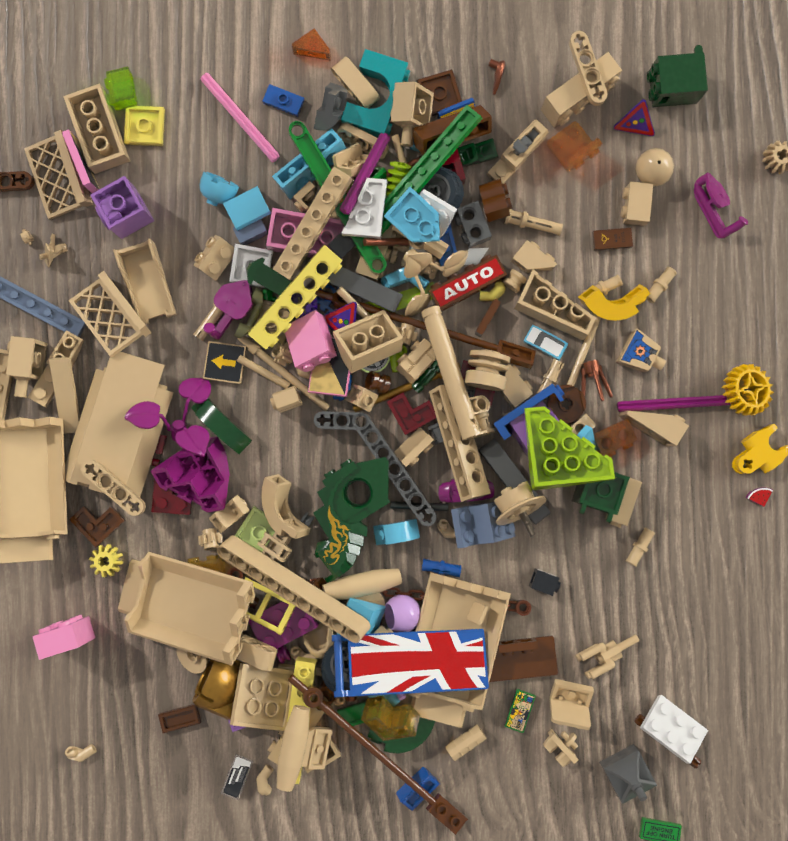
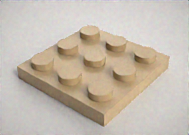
M240 663L230 725L284 731L288 720L292 684L288 679L292 674L294 675V671L278 668L264 671L249 664Z

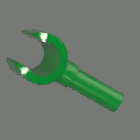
M263 290V300L276 301L277 297H272L273 291Z

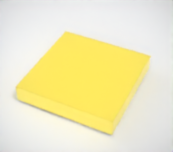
M126 105L124 144L163 146L164 107Z

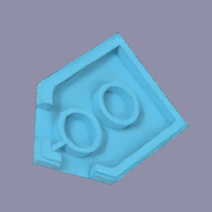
M409 187L387 211L384 217L412 243L440 241L439 213L415 190Z

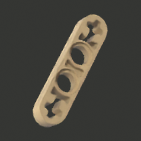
M576 31L570 38L569 46L589 102L594 106H600L607 98V90L588 36L583 31ZM576 38H578V40H583L582 43H581V48H582V50H581L580 52H579V50H580V45H579V43H578V42L575 43ZM587 55L590 58V63L583 64L580 61V56ZM593 73L597 80L589 82L586 79V75ZM596 91L598 95L602 94L600 100L598 99V97L594 98Z
M87 460L82 464V474L128 514L137 516L145 511V502L99 462ZM88 465H94V468H93V469H94L97 473H100L101 471H102L103 473H101V474L98 475V477H97V475H96L95 473H93V472L88 473L89 468H88L87 466H88ZM104 476H108L111 479V484L108 487H104L101 484V479ZM120 488L126 492L123 500H119L116 497V492ZM130 499L132 503H139L138 507L140 510L133 511V505L130 503L125 505L124 503Z

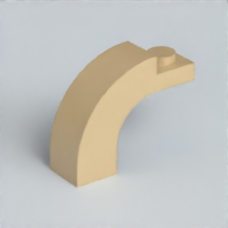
M279 474L265 477L261 493L262 506L266 519L272 529L279 536L289 534L294 539L309 535L311 528L299 521L289 508L288 494L291 482Z

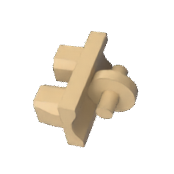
M551 729L548 732L549 737L543 743L544 747L550 753L557 747L562 750L555 757L562 767H565L571 761L575 764L578 758L569 746L573 749L578 747L574 742L577 738L576 734L571 733L568 735L563 731L561 736L564 740L562 741Z

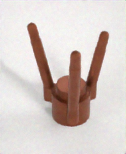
M598 360L583 363L584 368L581 369V392L584 396L586 391V375H588V378L594 377L600 400L604 401L598 377L600 375L609 397L612 398L611 389Z

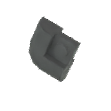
M331 82L325 87L322 106L316 113L315 130L325 131L331 129L341 119L348 93L346 88Z

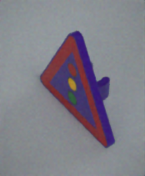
M641 100L614 125V129L654 136L655 131L646 100Z
M349 303L324 315L327 324L335 331L354 323L356 320L357 303Z

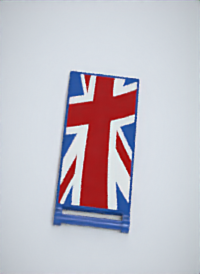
M484 629L365 634L358 643H353L340 634L332 635L336 683L334 698L486 690L489 688ZM342 641H348L350 690H344Z

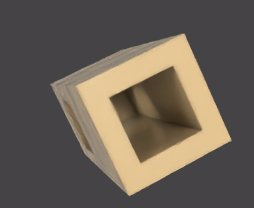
M629 478L618 515H613L610 525L621 528V525L628 526L642 484L641 481Z

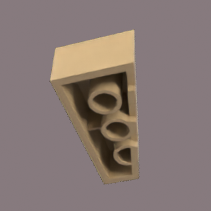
M534 269L530 273L514 308L580 340H584L589 335L596 319L580 305L567 298V295L562 291L560 292L553 287L552 283L540 277Z

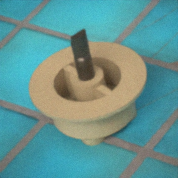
M525 481L514 489L512 487L503 489L501 491L502 495L494 500L502 513L497 518L496 524L506 525L521 519L532 538L535 535V528L528 515L539 509L547 499L545 496L534 497L528 481Z

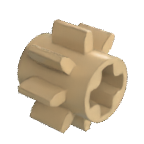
M402 323L401 327H396L403 337L404 345L410 346L411 341L416 342L418 335L417 332H414L416 327L406 323Z
M282 341L281 344H276L273 347L271 353L275 357L273 362L282 366L293 362L287 342Z
M215 528L204 529L202 531L203 534L198 536L199 545L204 547L205 551L217 550L219 544L223 543L222 534L220 532L217 533Z

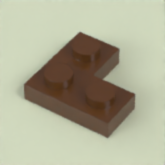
M83 506L69 519L95 548L125 521L113 507H110L97 519L86 506Z

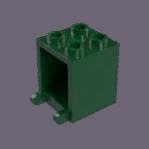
M701 45L695 46L694 53L664 55L656 58L649 71H647V82L650 83L648 98L649 101H652V108L697 104L708 91L705 54Z
M614 472V480L576 485L571 501L581 504L580 514L585 513L586 507L608 513L606 522L611 523L613 515H618L630 477Z

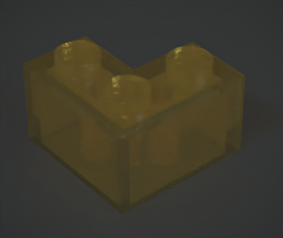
M377 696L366 700L361 720L385 741L416 736L420 714L410 704L393 707L386 698Z

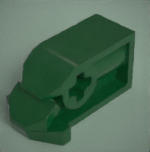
M263 257L250 262L246 269L249 284L255 281L274 293L281 295L293 281L263 264L265 261Z

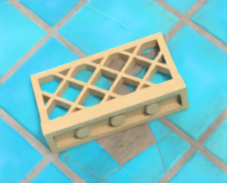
M62 130L54 132L55 135L24 148L47 218L50 220L80 207L94 205L89 190L81 182L62 135ZM53 142L57 144L55 154L48 151L50 144ZM37 149L42 150L38 161L34 160L32 152ZM47 153L53 156L49 166L43 164ZM58 158L63 161L61 171L54 169ZM41 165L48 168L44 179L38 173ZM52 171L59 173L55 184L48 181ZM64 176L69 179L67 189L60 187ZM47 183L54 186L50 196L45 193ZM58 188L65 191L62 201L55 199ZM69 194L75 196L77 203L70 206L66 204ZM54 200L60 203L58 210L52 213L50 207Z
M105 271L98 274V280L68 301L112 358L142 335L146 337L151 334V331ZM99 286L103 288L102 296L93 295L96 288ZM81 299H87L86 307H78L76 303ZM92 299L100 300L99 309L90 308ZM105 301H113L112 310L103 309ZM89 312L98 313L96 321L88 320ZM102 313L111 314L109 322H100ZM115 314L124 315L122 323H113ZM99 325L108 326L106 335L98 334ZM112 327H121L120 336L111 335ZM125 328H133L136 331L132 336L124 337ZM110 339L119 340L118 345L110 350L108 347Z

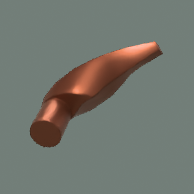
M491 59L489 67L496 69L493 85V95H495L504 73L505 61L498 62Z

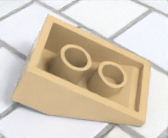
M624 411L618 415L666 447L677 446L689 425L684 423L685 419L678 415Z

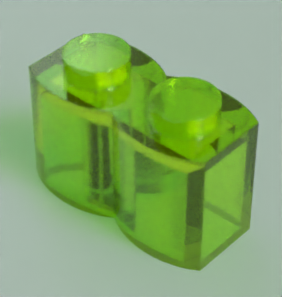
M129 67L106 71L107 78H104V83L107 90H109V94H107L109 105H113L116 111L138 106L134 79Z

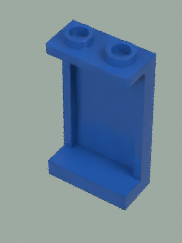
M553 383L497 420L494 425L503 439L506 440L512 435L506 425L523 414L525 408H532L552 393H555L559 401L562 402L564 400L562 396L565 393L558 384L556 386Z

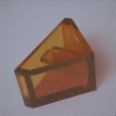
M315 28L292 43L294 55L331 60L330 49Z

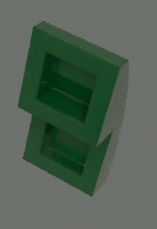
M493 138L457 148L462 167L499 158Z

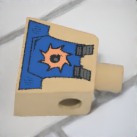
M636 328L631 332L615 363L641 372H647L651 366L662 370L666 360L657 356L661 347Z

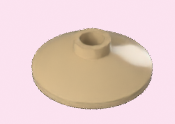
M177 648L179 661L188 671L199 674L207 668L208 658Z

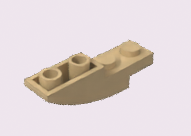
M66 330L49 359L70 357L73 368L84 340ZM49 359L46 362L48 364L27 397L47 408L55 395Z

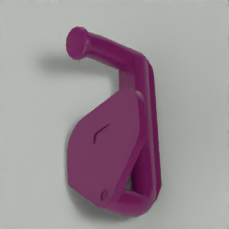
M709 172L696 180L694 184L695 199L717 238L723 239L749 224L747 219L740 216L739 220L725 227L714 207L715 205L718 208H723L730 205V199L724 187ZM704 184H706L707 192L711 197L710 200L702 187Z
M247 280L224 284L214 296L215 306L223 311L225 315L216 327L213 323H206L204 325V331L212 338L220 339L233 319L240 320L244 318L253 305L251 297L252 286Z

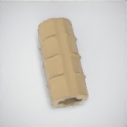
M476 724L446 745V749L452 759L456 761L486 740L487 737L479 725Z

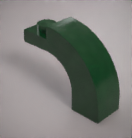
M209 398L205 402L195 403L191 407L195 415L236 453L240 454L252 442L249 436L224 415Z
M414 716L411 725L401 732H390L370 725L368 737L374 743H385L384 752L405 753L419 747L429 737L435 721Z

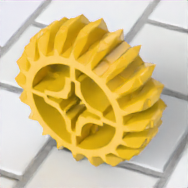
M742 364L739 367H734L731 369L732 371L726 374L727 377L723 380L726 385H723L721 388L725 389L723 396L727 397L725 403H730V409H735V413H741L742 416H753L757 413H762L765 408L769 407L768 402L773 400L770 395L774 392L770 390L773 384H769L768 381L771 377H765L766 371H760V367H754V364Z

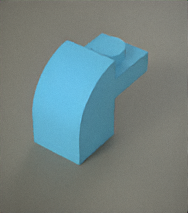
M417 519L373 526L376 545L395 544L420 538Z

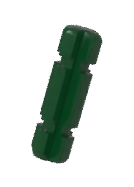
M437 360L431 364V368L428 367L418 378V381L412 384V388L417 393H420L424 389L423 386H427L437 375L436 373L440 372Z

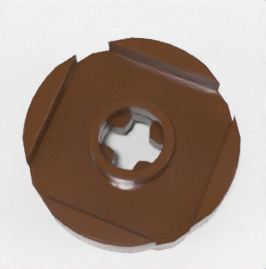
M561 385L560 388L565 393L562 398L567 399L568 402L571 401L569 409L566 410L565 407H562L561 403L564 400L560 402L555 393L548 396L547 407L553 411L558 420L561 419L565 423L577 421L586 409L585 396L572 385Z

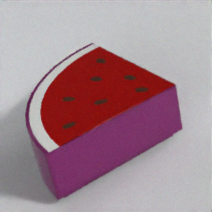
M757 488L750 491L745 498L765 507L773 490L770 488Z

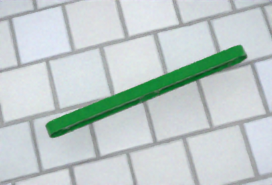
M294 121L289 126V136L321 188L330 174L331 168L306 126L300 121ZM299 126L302 128L303 133L295 136L292 133V128ZM342 201L337 205L335 213L345 227L350 214L346 215L340 211ZM350 236L369 270L374 274L384 272L387 263L377 246H364L363 239L366 237ZM374 260L382 262L383 268L381 270H375L372 267Z

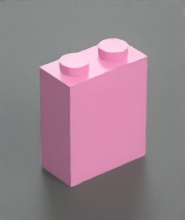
M316 310L293 321L291 327L285 332L295 368L309 372L316 366L327 363L331 358L337 356L325 316Z

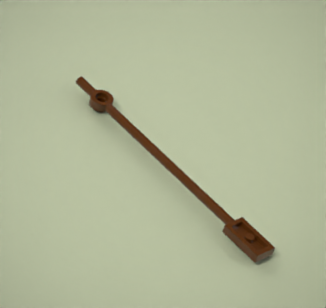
M320 289L315 292L317 297L332 301L336 309L348 304L337 292L333 294ZM357 301L368 313L375 314L384 310ZM385 310L391 320L406 323L427 331L423 321ZM447 329L449 337L509 356L511 358L510 363L528 369H531L533 366L536 350L501 339L497 345Z
M293 674L289 677L288 681L302 693V700L306 706L310 708L319 707L429 803L426 809L455 835L468 820L466 816L439 793L433 797L325 703L323 701V693L318 687H307ZM312 695L317 696L314 701L310 700Z

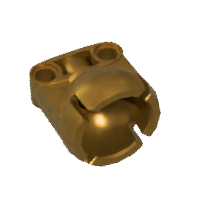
M210 659L196 686L195 695L192 700L193 703L199 708L231 721L240 663H247L236 659L231 666Z

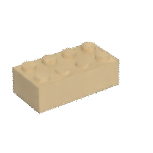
M609 52L596 60L607 93L615 87L614 84L619 80V75L622 72V69ZM579 73L545 98L541 111L554 128L557 125L562 126L567 123L571 115L574 113L578 115L585 109L584 106L589 103ZM593 73L586 75V79L589 82L597 80ZM596 91V93H595V95H594V98H595V97H598V99H599L600 96L598 95V93H597V91Z
M100 83L63 96L88 168L94 174L130 162L108 96Z

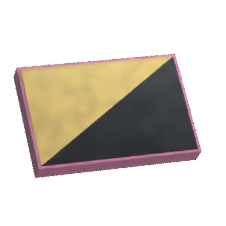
M69 129L63 131L62 135L83 186L91 193L100 190L93 172L88 168L79 140Z
M332 338L337 356L331 358L327 363L316 366L311 371L308 392L347 397L350 371L341 358L335 338Z

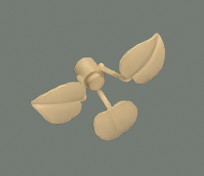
M410 249L403 257V260L406 262L404 276L406 278L414 277L421 292L420 295L414 296L408 303L404 316L410 317L420 313L430 302L431 296L425 294L418 278L421 270L430 264L443 271L442 275L444 277H448L463 267L468 257V250L453 253L445 261L444 266L433 263L430 253L417 252L415 249Z

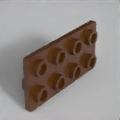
M551 635L499 641L489 682L557 675L558 668L554 637Z

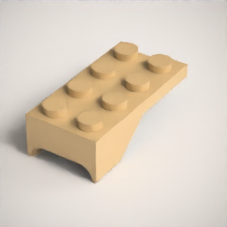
M148 239L146 242L124 249H114L113 252L117 265L128 288L134 310L145 325L150 324L149 320L166 315L169 318L177 315L155 243Z

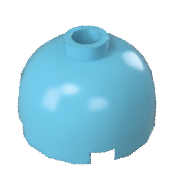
M204 171L199 184L202 195L207 198L206 202L213 206L223 204L234 198L239 186L231 181L228 184L229 182L224 180L225 178Z

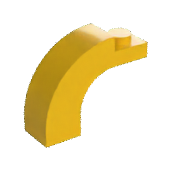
M639 284L624 297L618 300H607L600 289L592 285L578 298L588 310L606 320L617 321L636 315L639 312L636 305L643 303L651 293L646 287Z

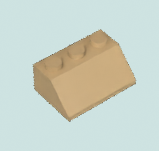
M385 310L333 331L341 358L350 373L402 351L403 337Z

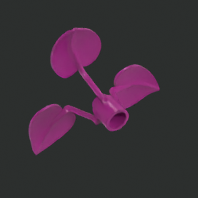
M189 378L179 385V394L183 398H187L182 420H175L171 425L163 414H159L160 406L150 401L140 402L131 407L125 415V420L138 428L151 429L158 425L161 418L167 430L171 431L172 440L182 449L204 457L209 443V433L204 427L193 425L187 429L186 417L191 400L194 403L200 404L209 398L211 384L207 379Z

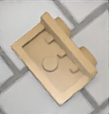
M356 143L332 156L334 167L351 178L358 175L368 157L367 154L362 153L360 143Z
M217 235L208 239L206 242L207 247L196 256L193 265L215 281L232 260L234 254V247Z
M418 428L394 452L405 467L408 465L412 467L419 460L417 456L422 451L426 454L434 446L431 443L434 439L422 428Z

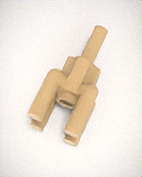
M635 634L619 644H616L614 640L606 644H594L575 656L579 662L595 656L599 665L585 672L587 679H595L613 669L615 661L623 657L621 651L639 642V638Z

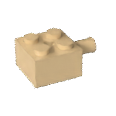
M397 82L393 91V106L390 113L391 122L403 129L400 145L404 147L413 146V128L431 122L434 93L417 82Z
M11 336V340L7 345L9 356L5 362L6 375L16 379L14 396L27 398L28 382L39 380L44 372L47 343L33 338Z

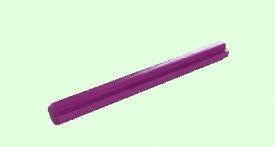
M717 395L617 402L618 412L725 406L731 404L725 403L727 400L726 396Z

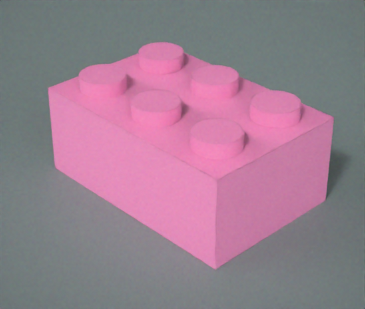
M82 614L39 629V634L32 636L39 660L76 649L95 639L90 617L83 618Z

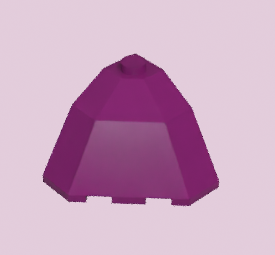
M218 437L209 438L204 457L181 449L151 470L160 488L176 492L178 494L177 497L189 503L195 502L202 506V510L208 513L224 510L230 473L227 454Z

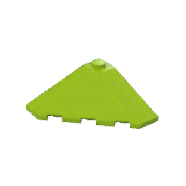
M545 406L524 409L532 490L552 489L615 479L612 458L607 454L605 456L601 455L594 449L596 447L585 437L581 439L572 432L573 428L560 419L558 421L551 416L549 409Z

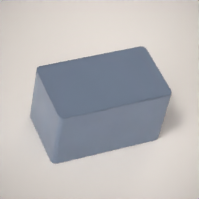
M261 219L238 231L235 227L233 228L241 245H248L268 235Z

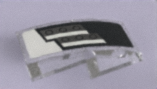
M235 754L221 794L239 801L253 765V760Z

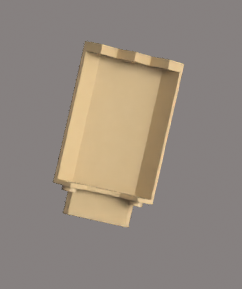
M119 352L112 358H109L107 368L104 367V370L96 369L65 464L66 482L104 493L81 472V466L85 461L95 460L136 495L141 497L164 422L160 418L157 426L151 429H142L126 421L125 415L134 405L150 401L160 406L159 414H163L166 418L174 392L168 391L167 386L159 384L165 365ZM94 465L87 466L89 468L88 473L93 472L97 475V477L98 475L103 473L102 471L100 473H97L93 469ZM104 476L101 479V484L104 487H108L111 484V479L108 476ZM120 488L116 492V497L124 499L126 492Z
M19 417L0 420V564L53 560V540L59 539V535L68 534L63 419L55 417L40 419Z
M148 552L141 561L134 559L130 561L118 611L127 614L124 621L128 633L232 666L242 650L243 642H240L242 631L247 630L250 618L247 610L249 603L254 602L255 592L253 582Z
M431 572L416 632L484 629L489 682L511 593ZM474 601L489 608L482 625L467 619ZM487 689L410 693L408 695L413 697L408 713L462 728L466 711L474 712V709L483 710Z

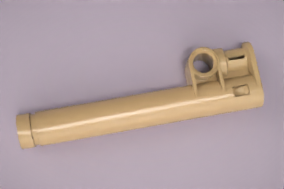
M432 306L422 310L421 314L425 320L424 323L462 440L473 439L495 432V428H491L488 419L489 400L483 395L469 398L440 307Z

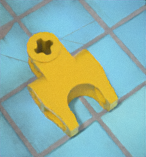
M769 424L758 431L752 432L741 441L745 450L732 461V468L736 473L748 474L760 468L765 474L780 465L788 456V445L782 446L777 450H773L769 445V437L777 429L775 424Z

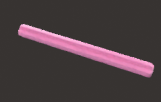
M205 73L201 76L203 84L270 161L275 162L280 157L278 152L210 74Z

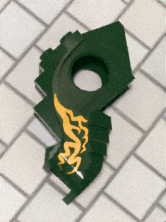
M386 457L359 463L348 459L340 464L342 467L340 470L335 471V469H332L324 474L325 479L322 482L325 487L317 492L324 506L313 512L328 539L317 543L314 556L316 558L319 557L331 572L330 575L324 578L327 583L334 581L347 572L355 563L357 555H360L361 546L364 545V536L367 537L368 526L362 523L361 520L390 503L388 499L389 461ZM361 481L369 487L370 496L362 504L351 502L347 496L348 487L353 482Z

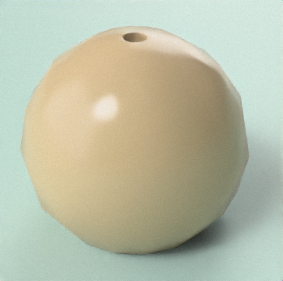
M649 149L642 153L637 160L636 174L642 183L653 184V187L660 186L669 181L673 174V158L663 149Z

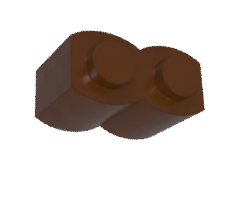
M501 178L479 185L488 222L511 215L509 209H513L510 197L506 198V195L509 194L506 183L502 184Z

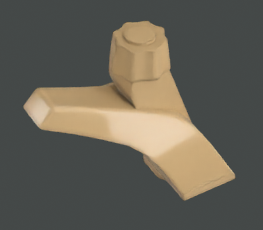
M55 234L51 235L50 244L45 243V253L39 254L40 260L45 259L48 267H50L55 257L68 251L65 243L55 246Z

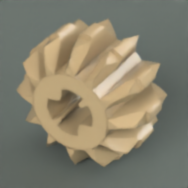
M779 140L774 144L768 145L767 150L762 154L765 156L762 162L768 164L765 169L772 168L771 174L776 171L779 174L788 171L787 141L781 144Z

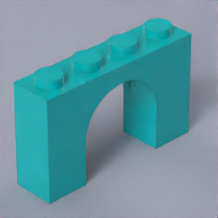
M365 49L359 65V71L362 75L382 81L388 87L390 95L382 106L374 109L364 108L347 102L341 123H349L378 138L381 133L388 135L391 133L393 124L391 123L390 113L393 106L395 83L408 82L411 71L408 70V62Z

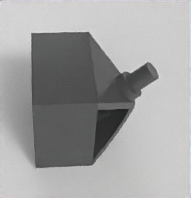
M634 744L599 762L622 804L637 796L640 801H645L647 799L645 792L657 786L643 757Z

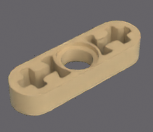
M342 123L336 131L343 142L351 146L360 143L362 151L367 154L370 153L377 140V137L349 123ZM388 145L386 146L380 159H384L386 154L388 153Z

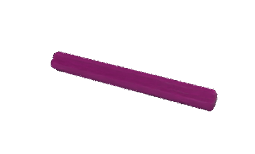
M381 133L377 138L340 207V211L343 214L349 215L355 206L366 179L370 178L390 141L388 134Z

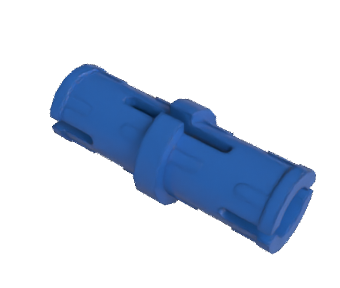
M423 559L421 571L460 578L462 565L445 563L443 560L439 562Z

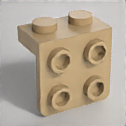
M555 679L549 697L551 721L558 725L589 730L591 727L589 705L594 693L593 687Z

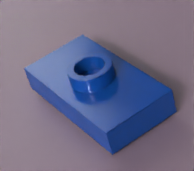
M269 84L262 102L298 117L305 99Z

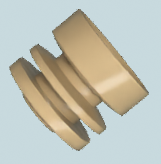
M471 350L469 356L478 360H468V364L476 367V370L466 371L464 383L480 389L505 391L507 378L500 375L499 372L509 370V367L503 364H509L511 358L492 350Z

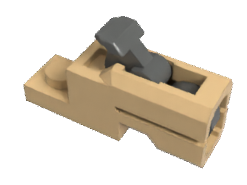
M534 120L505 150L501 159L488 171L487 175L493 181L501 178L502 184H504L526 161L527 157L546 139L549 133L548 129L538 120Z

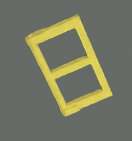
M245 577L244 580L253 582L255 588L266 593L256 615L247 612L250 615L249 619L282 635L296 606L265 586ZM272 596L289 604L278 627L261 619Z

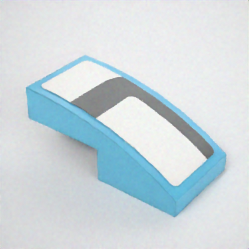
M533 324L524 339V343L541 350L542 353L557 360L561 359L568 346V343Z

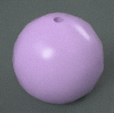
M397 595L385 604V620L388 628L392 631L411 632L417 627L421 608L414 598L407 595Z

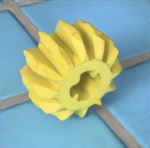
M107 544L106 547L100 545L98 550L92 551L95 557L89 558L90 561H94L90 568H97L94 572L96 575L101 572L102 577H106L107 574L110 577L114 576V571L119 572L121 570L118 565H122L123 561L118 558L122 557L123 554H116L118 548L114 547L112 549L111 544ZM108 557L109 560L107 562L109 564H105L104 561L106 560H103V558Z

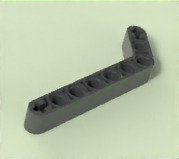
M321 411L314 416V424L321 429L357 430L376 459L381 458L379 450L386 448L389 451L387 457L389 461L388 477L422 525L431 526L435 523L437 519L435 510L367 414ZM324 415L325 418L333 419V423L325 422L323 426L319 419L323 418ZM344 415L347 418V424L340 426L338 419ZM361 416H364L367 420L366 425L363 427H359L357 424V419ZM371 432H375L378 435V439L374 443L368 440V435ZM394 463L400 467V471L396 475L390 472V466ZM402 480L410 481L411 488L409 490L401 488ZM413 496L421 497L422 504L420 506L412 504ZM425 504L428 507L424 509L426 513L433 514V516L431 517V522L429 520L425 521L423 519L425 516L423 511H421L420 513H418L417 511L422 509Z

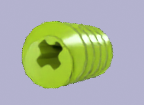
M397 161L389 163L394 169H388L392 176L386 177L391 182L387 183V188L389 189V191H386L387 197L411 170L410 165Z

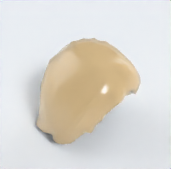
M320 623L317 628L303 635V642L311 655L317 659H323L326 651L334 645L332 635H336V633L323 623Z

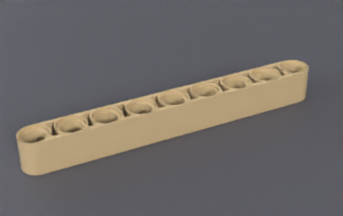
M231 535L217 547V553L223 560L349 641L358 643L369 631L370 623L366 618L238 537Z

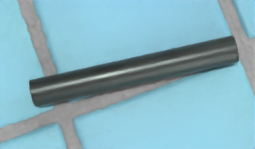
M391 501V509L411 510L406 502ZM412 502L414 506H420L422 504L420 502ZM430 503L435 511H448V504ZM425 504V505L423 506V508L420 509V510H424L425 508H428L427 505Z

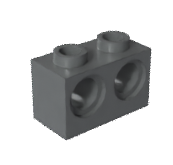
M478 201L457 208L454 220L457 226H461L463 231L461 237L464 244H468V247L471 248L491 239V232ZM470 213L473 215V219L466 220L463 215ZM476 230L480 233V237L473 238L470 232Z

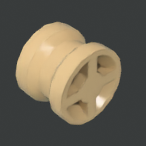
M512 269L510 276L505 278L503 283L510 290L518 293L520 286L525 284L527 279L520 272Z

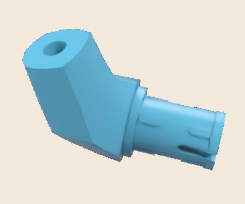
M405 267L381 278V284L387 288L396 287L406 282H411L419 288L414 277L406 278L404 276ZM418 274V278L425 290L430 281Z

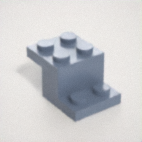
M495 502L451 509L457 548L495 543L516 537L515 525L513 523L506 525L496 524L497 518L502 513Z

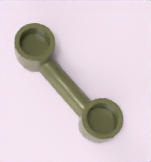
M257 287L252 296V302L255 303V306L247 323L240 322L235 333L237 338H242L248 334L255 325L263 307V291Z

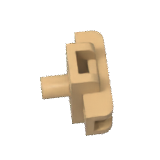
M265 531L264 537L257 545L264 549L262 553L276 562L278 560L285 562L292 552V549L287 546L292 537L287 534L279 536L276 532L271 535Z

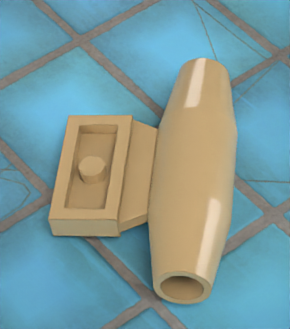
M377 569L341 577L322 585L323 592L336 600H347L348 602L350 598H355L385 606L384 598L380 592L402 584V577L399 569Z
M293 706L284 730L277 767V789L290 792L293 790L302 766L308 770L325 769L333 730L329 727H312L309 729L310 709L305 706Z

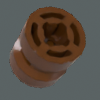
M370 371L365 379L366 389L377 390V392L386 394L391 385L390 376L379 375L378 372Z

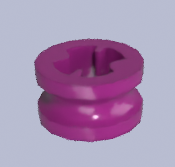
M285 645L277 648L276 655L281 664H284L285 660H291L290 653Z

